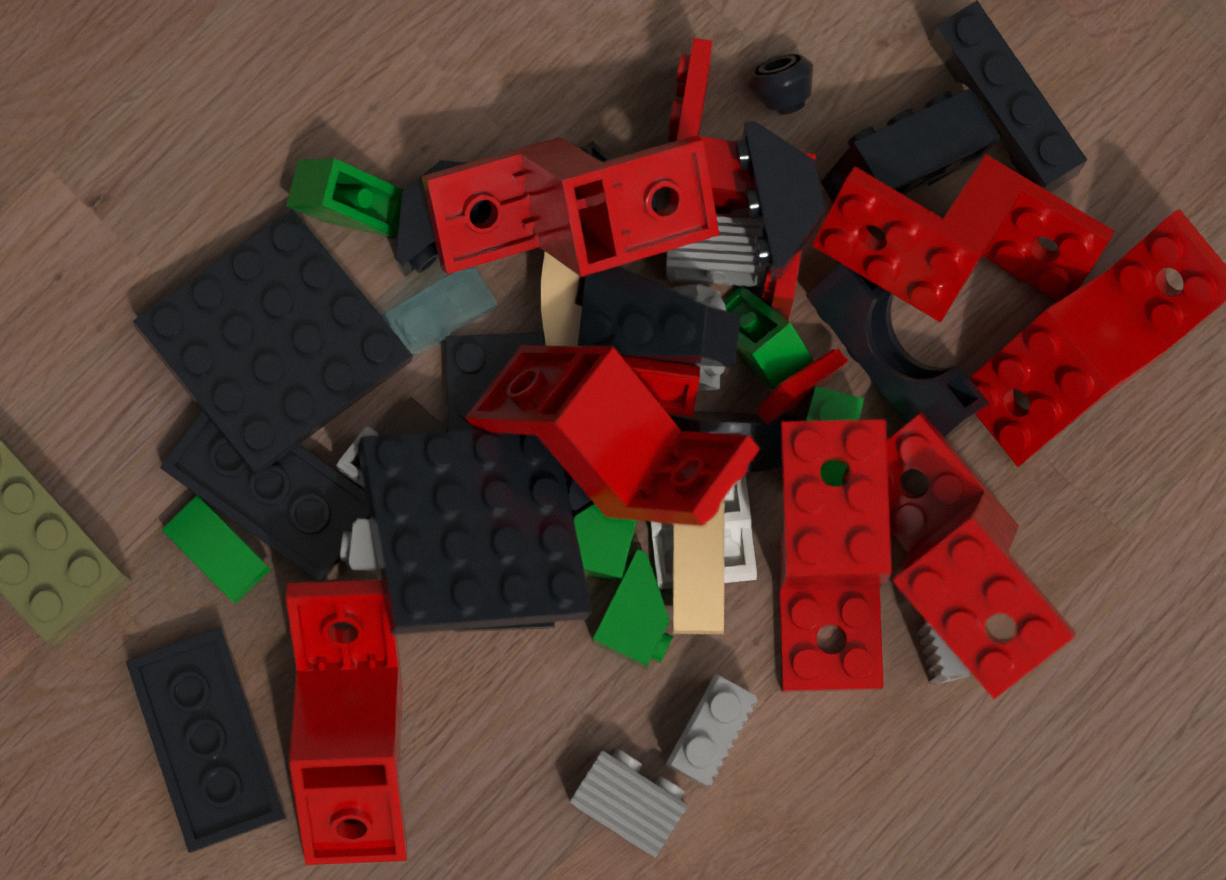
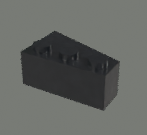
M971 88L952 96L950 91H946L931 99L925 105L926 109L914 114L912 109L904 110L891 118L886 123L887 127L877 132L873 127H868L852 136L847 141L850 148L821 180V184L834 204L847 177L856 166L903 195L926 183L928 186H931L980 159L1001 137Z
M616 266L586 275L577 346L614 347L621 356L686 365L735 367L740 317L639 275L622 266Z

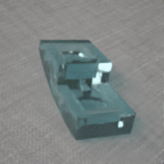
M474 266L457 271L422 290L386 313L383 319L399 337L407 351L415 356L445 341V336H450L453 331L493 312L498 303Z

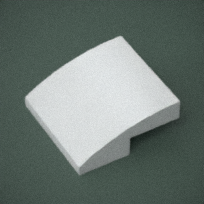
M746 474L734 484L725 497L724 583L757 580ZM650 522L659 590L673 589L674 524Z

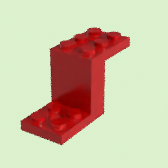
M693 38L691 54L681 53L676 96L683 97V101L673 100L668 143L695 135L704 140L715 211L717 214H729L733 209H748L745 189L752 188L753 186L749 169L740 170L734 141L699 136L710 74L713 41ZM805 153L816 160V154ZM668 186L662 187V188H661L662 190H668V191H669V204H670L671 198H672L671 189H670V187H668ZM801 251L782 279L772 280L769 266L765 277L762 301L771 303L770 307L787 320L789 319L794 301Z
M696 135L605 162L599 161L563 138L558 137L421 176L441 270L446 274L539 247L582 277L720 235L704 140ZM670 187L672 192L670 204L664 210L654 212L651 206L654 193L659 188ZM481 200H489L492 207L489 218L481 224H472L470 220L472 207Z
M985 155L944 218L932 213L855 166L840 190L812 246L941 323L982 257L1059 302L1080 288L1115 231L1002 163ZM867 225L880 228L886 235V240L874 237L867 229ZM1038 237L1051 239L1056 243L1059 251L1045 249L1039 243Z
M1178 209L1163 220L1106 272L1046 309L970 377L975 386L990 403L976 416L1017 467L1021 466L1087 410L1147 369L1225 304L1226 264L1184 213ZM1167 268H1172L1181 275L1183 279L1182 290H1177L1168 283L1166 279ZM1014 389L1022 391L1027 396L1030 403L1029 410L1017 404L1014 397Z
M521 345L465 417L475 430L537 435L599 510L608 518L704 527L718 513L721 502L734 484L746 474L749 463L759 451V447L749 435L681 431L614 347Z
M921 411L886 439L889 527L892 535L908 552L893 582L993 700H995L1074 639L1076 631L1009 554V549L1019 527L1017 522ZM909 469L920 470L928 479V489L922 494L907 492L901 483L902 473ZM849 471L843 476L847 482L849 480ZM994 614H1005L1014 621L1016 632L1009 638L1000 639L994 637L987 629V619Z
M885 420L782 422L781 449L784 528L777 543L782 692L884 689L880 588L891 575ZM838 460L844 463L849 471L848 482L840 487H831L825 484L820 476V468L825 462ZM833 626L841 630L845 637V646L842 651L837 654H827L819 648L817 634L822 628Z
M381 580L287 583L286 601L297 669L289 762L305 865L407 861V839L399 779L403 684L397 635H391L382 582ZM348 622L355 627L351 629H338L334 626V623ZM356 819L361 821V823L348 824L344 820Z

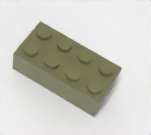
M0 436V593L45 643L59 648L129 585L132 580Z

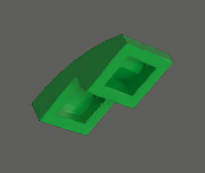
M198 495L162 529L172 542L235 605L271 570Z

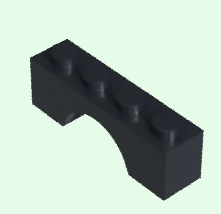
M973 2L938 24L930 42L931 46L955 81L971 88L986 106L1006 141L1010 160L1019 174L1050 193L1078 176L1087 158L979 2Z
M842 263L837 265L806 295L816 308L819 317L832 328L846 346L851 358L862 366L876 384L880 395L891 403L906 423L922 411L943 437L948 439L990 404L960 365L938 368L928 366L913 358L900 344L893 329L891 305L894 295Z

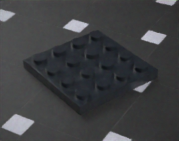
M293 209L287 211L133 321L136 330L255 477L413 361V354Z
M467 430L361 437L357 447L391 635L583 620L591 615L593 611L563 466L537 435Z

